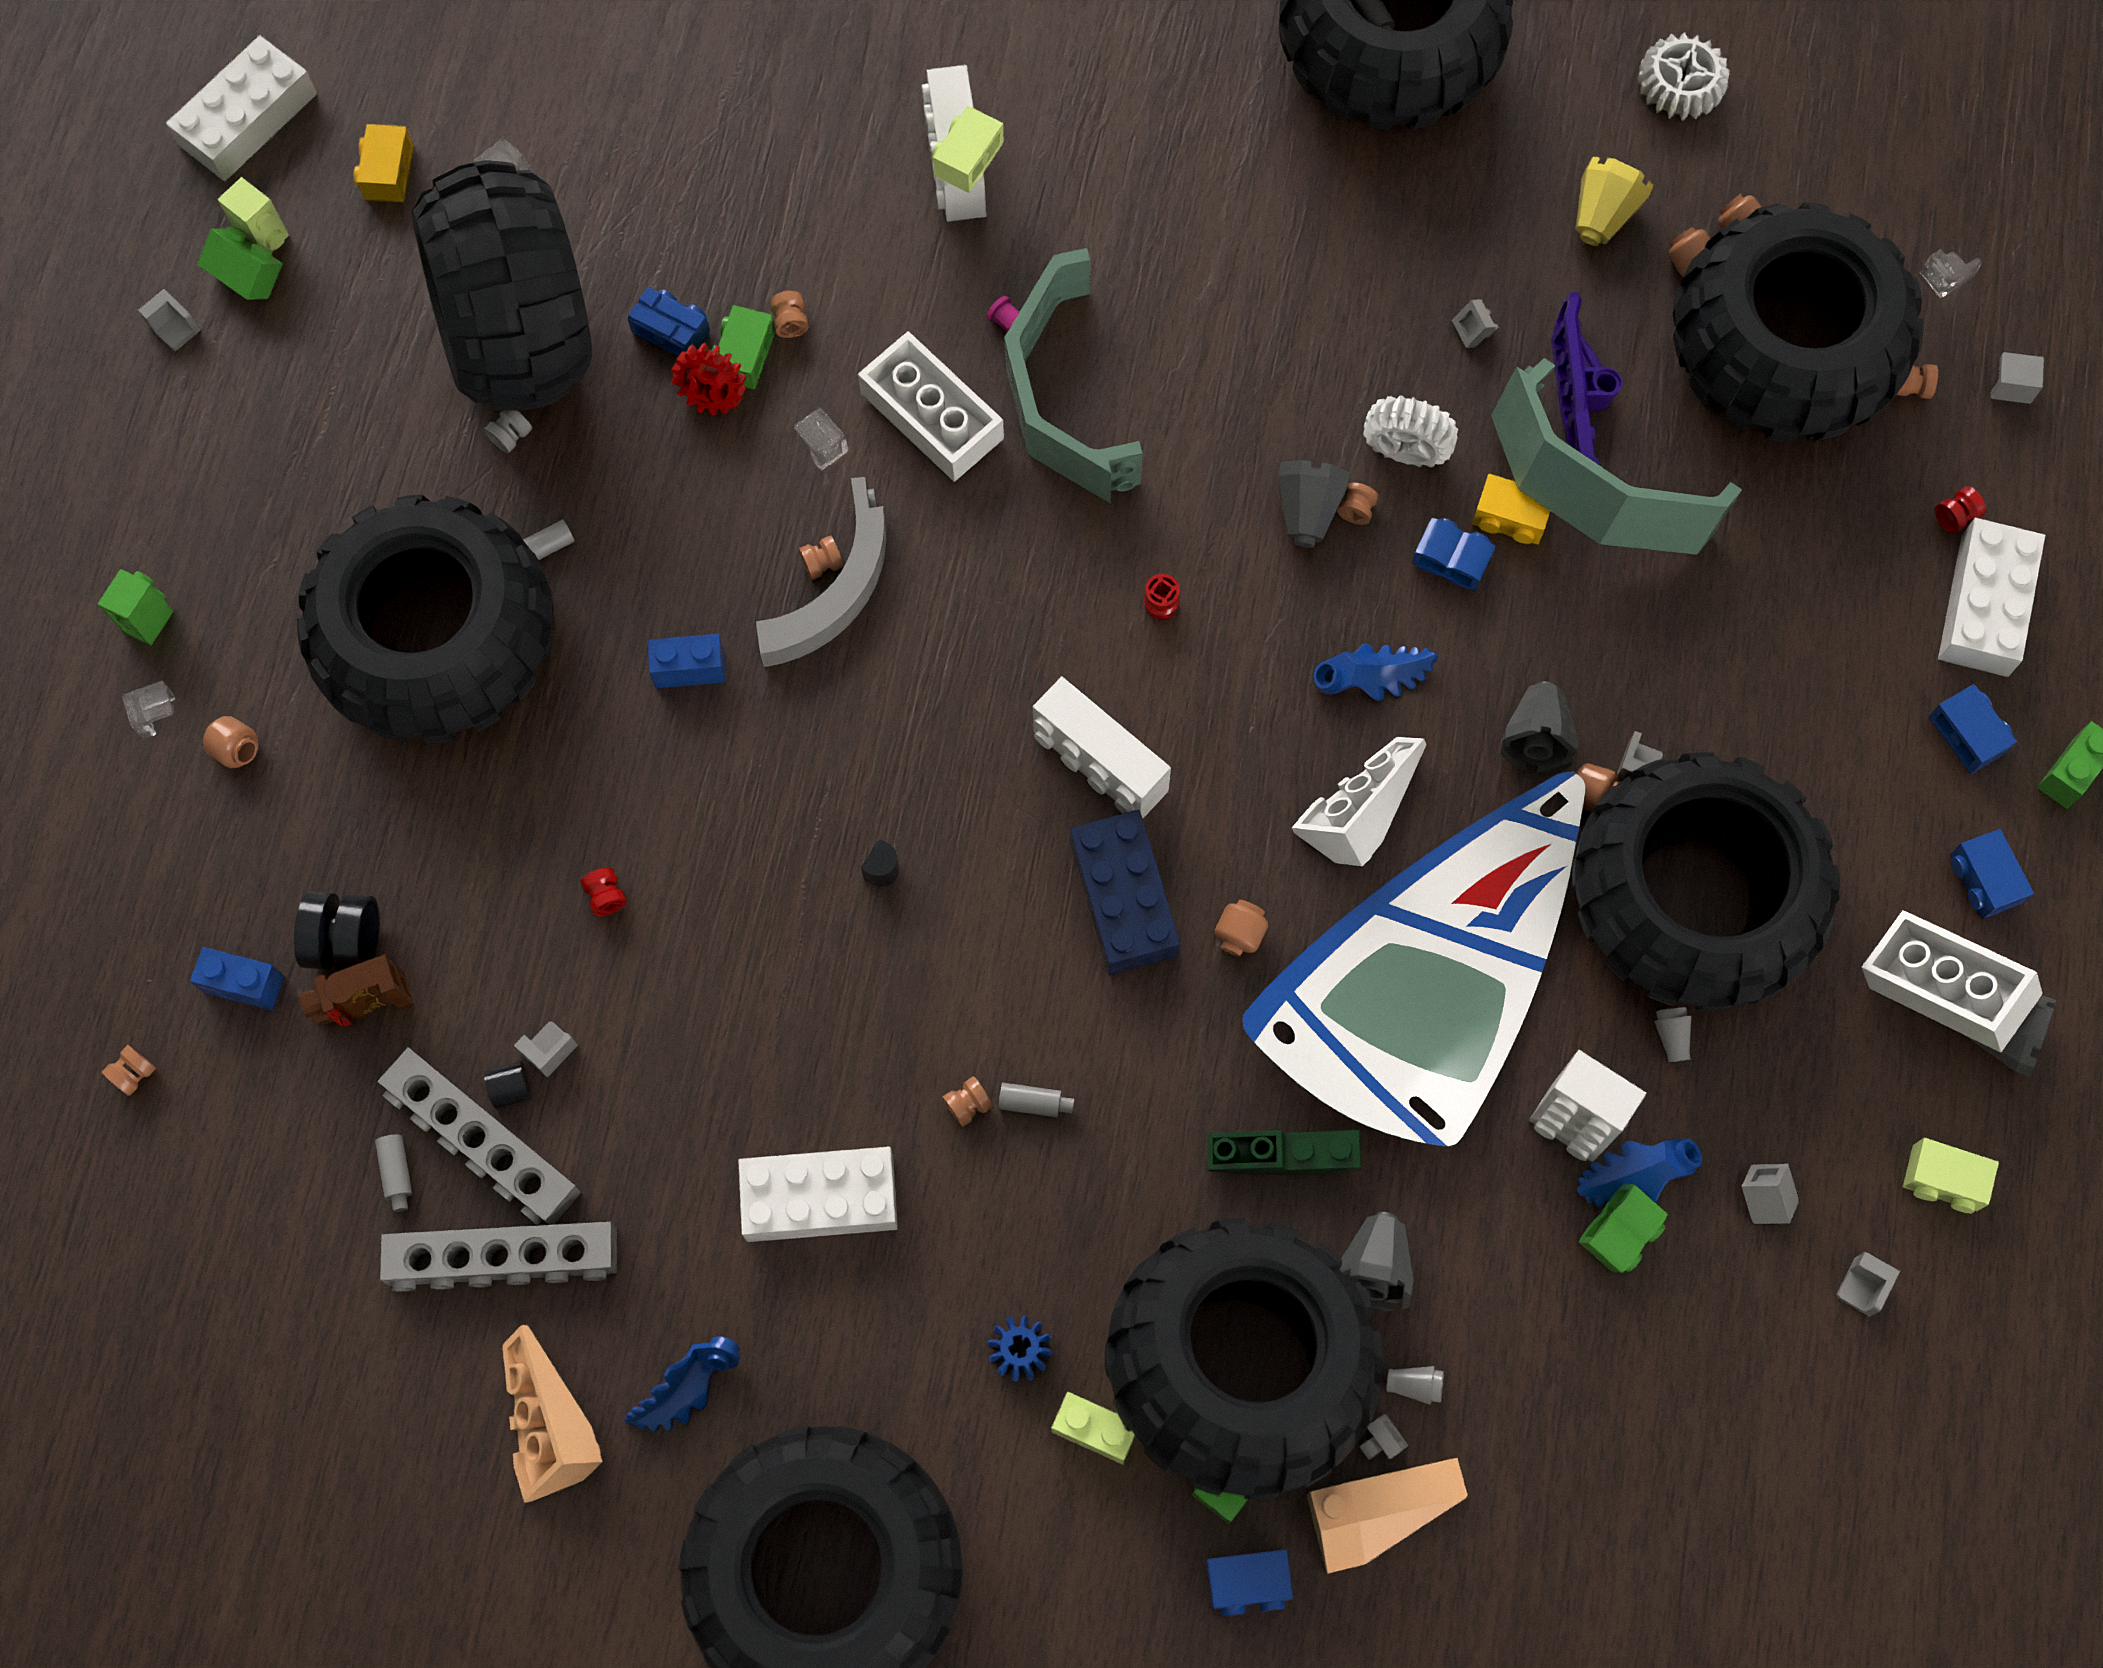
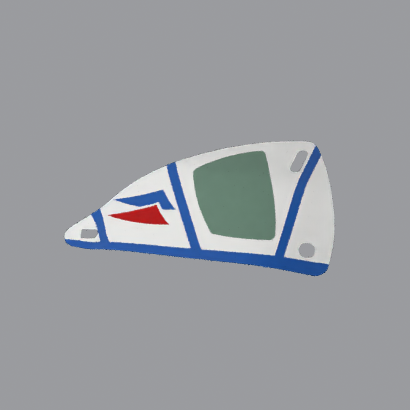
M1563 772L1551 777L1451 837L1374 892L1299 955L1245 1011L1242 1022L1244 1030L1250 1039L1294 1081L1319 1100L1345 1116L1368 1127L1400 1138L1438 1146L1457 1144L1468 1129L1495 1082L1522 1026L1543 972L1569 882L1585 796V783L1583 779L1572 772ZM1558 791L1569 801L1551 817H1545L1540 813V807ZM1276 1022H1284L1292 1028L1295 1034V1040L1292 1044H1284L1276 1038L1273 1032V1026ZM1419 1097L1444 1119L1446 1123L1445 1128L1442 1130L1433 1128L1409 1105L1410 1098Z

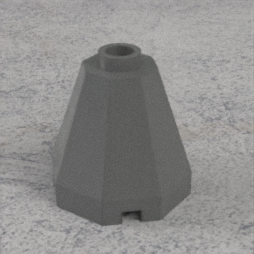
M1306 460L1280 462L1277 485L1287 537L1293 539L1296 546L1314 547L1315 542L1323 541L1345 495L1350 471L1328 463H1321L1320 468L1311 467L1312 461Z
M1539 682L1529 686L1506 727L1501 741L1500 755L1516 769L1527 771L1526 764L1538 766L1537 773L1548 774L1572 766L1574 756H1576L1579 738L1565 693L1557 685L1551 682Z
M2041 996L2001 1053L1968 1036L1966 1037L2013 1071L2031 1077L2056 1000Z
M1378 1212L1374 1216L1367 1217L1341 1258L1342 1266L1340 1270L1350 1283H1361L1373 1309L1385 1312L1394 1310L1395 1303L1402 1302L1401 1309L1409 1308L1414 1280L1405 1224L1400 1222L1394 1214Z

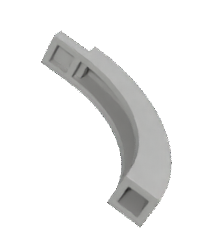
M865 477L851 478L856 512L855 538L849 558L836 580L825 592L806 606L777 618L756 621L760 655L764 667L800 658L825 645L846 629L858 616L872 595L882 571L887 536L883 506L876 507L874 488L867 489Z

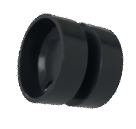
M308 891L299 905L294 929V951L298 965L301 968L329 970L335 962L336 968L341 971L375 958L380 935V912L375 897L347 894L340 902L336 893Z

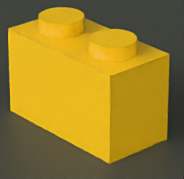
M366 125L365 136L359 140L360 164L355 166L354 169L355 186L359 187L365 200L404 202L414 147L406 126Z
M1488 474L1472 524L1479 526L1481 530L1487 533H1501L1511 536L1514 540L1523 544L1533 543L1539 545L1550 510L1520 491L1515 481Z

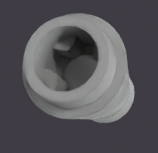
M1686 1007L1656 1011L1657 1020L1654 1023L1666 1051L1668 1062L1691 1060V1016L1687 1015Z
M1435 1366L1406 1369L1389 1368L1387 1392L1397 1393L1431 1405L1432 1401L1441 1402L1444 1371L1435 1370Z

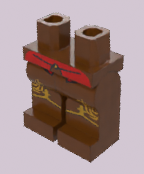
M385 954L335 972L329 977L325 975L315 977L313 979L316 988L298 994L303 1014L308 1018L312 1016L315 1024L318 1026L335 1021L342 1028L353 1025L352 1018L364 1019L374 1009L391 1003L399 1010L414 1006L405 973Z

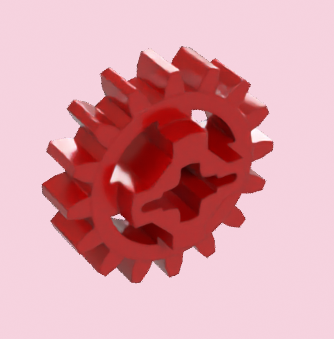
M702 343L699 349L694 345H690L686 352L682 351L671 369V372L675 375L671 383L680 386L676 394L678 396L685 395L688 398L686 401L687 406L695 403L698 405L699 413L708 408L711 415L715 416L719 409L724 414H727L731 407H737L746 391V387L743 385L746 375L738 373L742 366L740 363L732 364L730 362L731 353L723 356L720 354L719 346L710 351L706 343Z

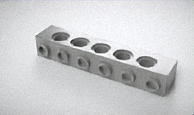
M409 1047L378 1080L386 1089L382 1095L399 1110L403 1105H406L414 1112L410 1119L426 1133L431 1127L441 1135L437 1141L452 1155L461 1151L469 1158L465 1165L481 1179L488 1174L497 1181L493 1189L510 1202L516 1197L525 1205L521 1212L536 1225H539L542 1220L548 1225H554L582 1193L572 1182ZM425 1086L430 1087L428 1097L423 1101L415 1102L414 1097L417 1090ZM450 1109H457L455 1121L451 1124L443 1125L442 1117L444 1113ZM477 1132H485L484 1142L479 1147L470 1148V1138ZM505 1155H512L513 1163L511 1167L505 1171H497L498 1160ZM532 1178H540V1189L534 1194H525L526 1183Z
M611 1222L381 1234L380 1280L392 1286L393 1291L416 1290V1284H430L431 1289L454 1288V1282H469L470 1287L492 1286V1280L506 1279L509 1285L530 1284V1278L545 1277V1282L563 1283L568 1282V1276L583 1275V1280L600 1281L606 1279V1274L617 1273V1228ZM575 1245H583L585 1250L583 1257L577 1262H568L567 1254L569 1249ZM537 1247H545V1259L539 1264H530L529 1257L531 1252ZM507 1249L508 1258L506 1262L498 1267L492 1266L493 1254L497 1250ZM462 1251H469L470 1259L467 1265L463 1268L455 1269L454 1258ZM430 1253L431 1263L429 1267L425 1270L417 1271L416 1261L419 1256Z

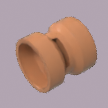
M784 291L770 299L772 314L776 316L774 325L778 336L793 338L807 332L809 324L807 315L802 312L805 306L801 293Z
M1924 364L1922 367L1913 365L1908 379L1896 395L1908 396L1909 394H1917L1919 398L1931 399L1935 393L1938 381L1937 365Z
M831 535L821 539L818 547L817 545L811 546L808 544L798 549L811 580L822 577L823 572L827 571V568L832 571L844 568L840 552Z
M128 1044L120 1052L119 1060L116 1063L109 1064L101 1073L121 1091L130 1096L138 1088V1082L142 1077H149L156 1067ZM126 1063L129 1067H131V1068H132L135 1072H137V1073L134 1074V1073H133L132 1071H130L126 1066H124V1064Z
M974 1076L963 1083L962 1091L951 1090L942 1096L945 1105L961 1128L972 1121L976 1111L985 1113L993 1108L990 1098Z

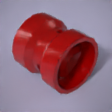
M1966 486L1954 494V498H1947L1939 502L1935 506L1934 512L1943 529L1955 534L1964 529L1968 521L1972 522L1974 518L1980 519L1986 513V505L1982 496L1975 489Z
M1157 574L1147 581L1144 607L1151 617L1157 620H1165L1171 618L1176 613L1180 596V586L1177 580L1167 574Z
M605 867L588 873L580 880L584 893L588 894L591 898L589 906L593 916L599 917L612 914L627 904L624 892L616 886L618 878L614 868Z

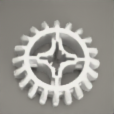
M1684 32L1679 39L1673 34L1666 41L1659 39L1655 47L1651 46L1647 50L1645 58L1642 59L1639 67L1638 83L1641 84V95H1648L1646 99L1647 105L1657 104V113L1663 109L1668 111L1669 118L1674 113L1679 114L1682 121L1688 114L1694 119L1700 116L1701 112L1708 114L1713 106L1716 107L1720 103L1723 94L1727 90L1729 69L1726 68L1727 58L1720 57V48H1710V40L1705 43L1699 42L1698 35L1693 39H1688ZM1685 71V72H1686V75H1685L1684 81L1682 82V81H1681V78H1682L1683 72Z
M1388 396L1385 400H1377L1376 404H1373L1370 411H1368L1363 435L1367 438L1366 443L1373 446L1375 452L1383 453L1384 458H1391L1397 462H1403L1408 465L1413 464L1418 467L1422 465L1434 467L1435 464H1443L1445 460L1450 458L1451 453L1454 452L1458 438V428L1455 426L1456 421L1449 418V413L1440 411L1439 406H1431L1427 404V401L1421 402L1414 397L1406 399L1403 396H1399L1396 399Z

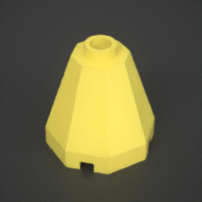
M1592 157L1582 176L1576 231L1581 235L1580 239L1583 242L1592 246H1598L1599 243L1607 244L1643 206L1654 187L1650 181L1647 185L1642 182L1645 175L1640 170L1616 159L1607 158L1605 164H1597L1600 157Z

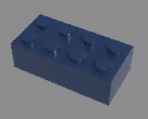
M1140 809L1071 827L1070 845L1108 975L1179 957L1181 944Z

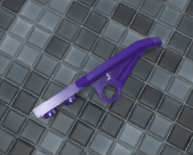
M1569 292L1561 305L1551 337L1560 415L1565 427L1566 443L1599 465L1598 457H1594L1595 428L1593 425H1590L1589 411H1601L1608 408L1621 390L1623 380L1616 370L1603 367L1591 345L1587 344L1579 330L1581 321L1578 315L1582 303L1581 296L1578 292Z

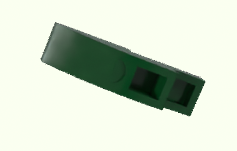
M1282 1130L1207 1133V1170L1210 1172L1259 1175L1326 1174V1171L1362 1170L1360 1130L1284 1133Z

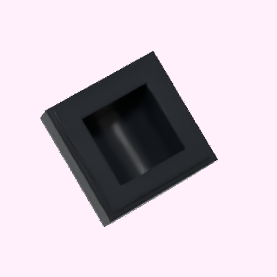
M878 840L861 866L865 881L874 886L884 887L893 883L898 877L899 864L895 849L887 842Z
M522 1061L484 1071L487 1092L495 1109L532 1099Z

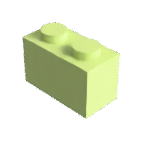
M967 106L962 115H957L951 122L949 134L943 142L939 141L933 149L931 160H933L934 176L970 194L1004 143L1003 123Z
M244 178L238 179L217 199L232 227L247 234L246 238L254 244L262 245L273 251L281 247L284 240L289 236L271 200Z
M1923 1138L1912 1147L1903 1188L1914 1191V1196L1927 1201L1940 1199L1951 1203V1208L1954 1210L1974 1213V1211L1989 1205L1999 1162Z
M1068 1391L1052 1426V1433L1120 1464L1124 1463L1135 1437L1132 1431L1129 1432L1125 1429L1117 1413Z

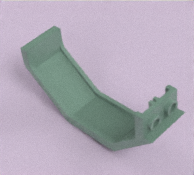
M1084 248L1053 255L1004 337L1006 373L1027 454L1111 504L1112 490L1128 491L1141 484L1143 453L1140 442L1137 441L1104 449H1091L1042 419L1037 411L1025 365L1028 356L1056 306L1066 299L1090 295V257L1088 249Z
M1543 358L1534 368L1528 366L1525 371L1516 366L1491 417L1518 489L1598 544L1698 554L1712 538L1742 489L1730 482L1720 495L1706 497L1638 488L1626 484L1554 434L1538 396L1545 386L1541 382L1553 371L1555 365Z

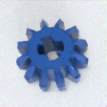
M1022 1316L1020 1327H1015L1014 1319L1008 1317L1006 1318L1009 1328L1007 1332L998 1325L994 1327L995 1334L1002 1340H988L987 1345L989 1348L1000 1350L990 1355L989 1361L991 1364L1004 1360L999 1366L997 1373L1003 1376L1012 1368V1382H1018L1020 1371L1025 1370L1028 1381L1034 1380V1374L1031 1369L1033 1365L1041 1372H1045L1047 1369L1045 1363L1038 1357H1052V1350L1040 1347L1051 1342L1050 1334H1044L1036 1337L1041 1331L1043 1324L1038 1321L1031 1329H1028V1316ZM1016 1340H1022L1023 1345L1026 1342L1030 1344V1347L1026 1349V1356L1023 1358H1018V1353H1015L1013 1356L1009 1352L1014 1349V1342Z

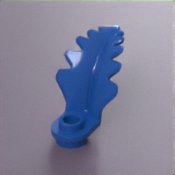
M1362 644L1354 653L1343 652L1319 663L1314 670L1313 679L1318 689L1329 695L1337 694L1352 686H1357L1374 700L1381 701L1384 698V689L1388 690L1394 697L1401 696V683L1409 690L1415 689L1414 678L1421 682L1426 679L1425 670L1428 672L1433 671V664L1438 660V654L1429 652L1427 648L1423 649L1420 653L1418 647H1413L1407 653V647L1401 646L1397 653L1393 655L1389 645H1383L1380 651L1375 653L1371 645Z
M1672 1139L1654 1146L1627 1141L1622 1145L1623 1157L1606 1152L1603 1155L1606 1167L1593 1162L1590 1167L1594 1173L1590 1170L1583 1171L1585 1178H1579L1580 1185L1577 1187V1192L1580 1196L1585 1197L1588 1203H1592L1594 1200L1595 1205L1600 1208L1604 1205V1201L1607 1204L1623 1184H1635L1652 1201L1656 1202L1668 1181L1696 1172L1697 1167L1702 1163V1155L1698 1146L1690 1139Z
M720 1336L713 1337L710 1343L693 1344L686 1357L667 1368L664 1374L666 1383L651 1389L650 1394L653 1398L642 1400L639 1403L640 1407L632 1408L631 1412L626 1414L624 1421L629 1425L637 1426L641 1430L647 1426L652 1432L658 1431L659 1425H662L666 1431L673 1428V1418H676L682 1424L688 1423L690 1421L691 1407L702 1410L708 1404L709 1383L712 1373L715 1370L727 1371L739 1365L741 1359L739 1345L731 1339Z

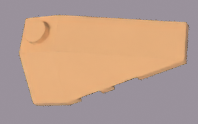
M521 1325L503 1344L507 1392L514 1394L515 1402L514 1416L509 1417L510 1430H517L519 1452L513 1453L514 1469L524 1502H532L583 1481L603 1461L600 1447L596 1442L589 1421L528 1325Z
M1457 1458L1311 1491L1306 1495L1327 1574L1368 1563L1468 1497Z

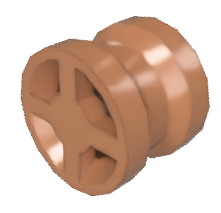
M1349 483L1345 492L1346 498L1340 502L1337 512L1339 516L1348 522L1359 525L1368 524L1372 517L1371 507L1377 504L1379 495L1373 488L1367 485Z

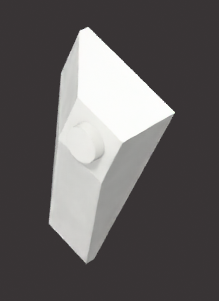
M1396 737L1365 762L1366 769L1352 779L1346 777L1338 783L1340 790L1328 800L1320 797L1311 804L1292 827L1294 833L1335 863L1363 866L1370 860L1372 854L1381 845L1427 745L1425 740L1421 738Z

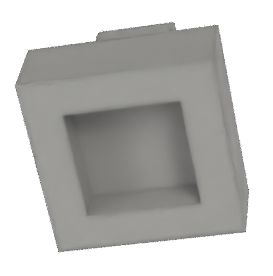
M1481 299L1471 300L1452 319L1466 348L1477 347L1485 338L1490 337L1499 328L1497 324L1493 323L1490 317L1491 312L1485 308Z
M1383 1414L1368 1425L1367 1428L1373 1437L1361 1445L1360 1449L1368 1460L1382 1450L1391 1459L1409 1445L1388 1416Z

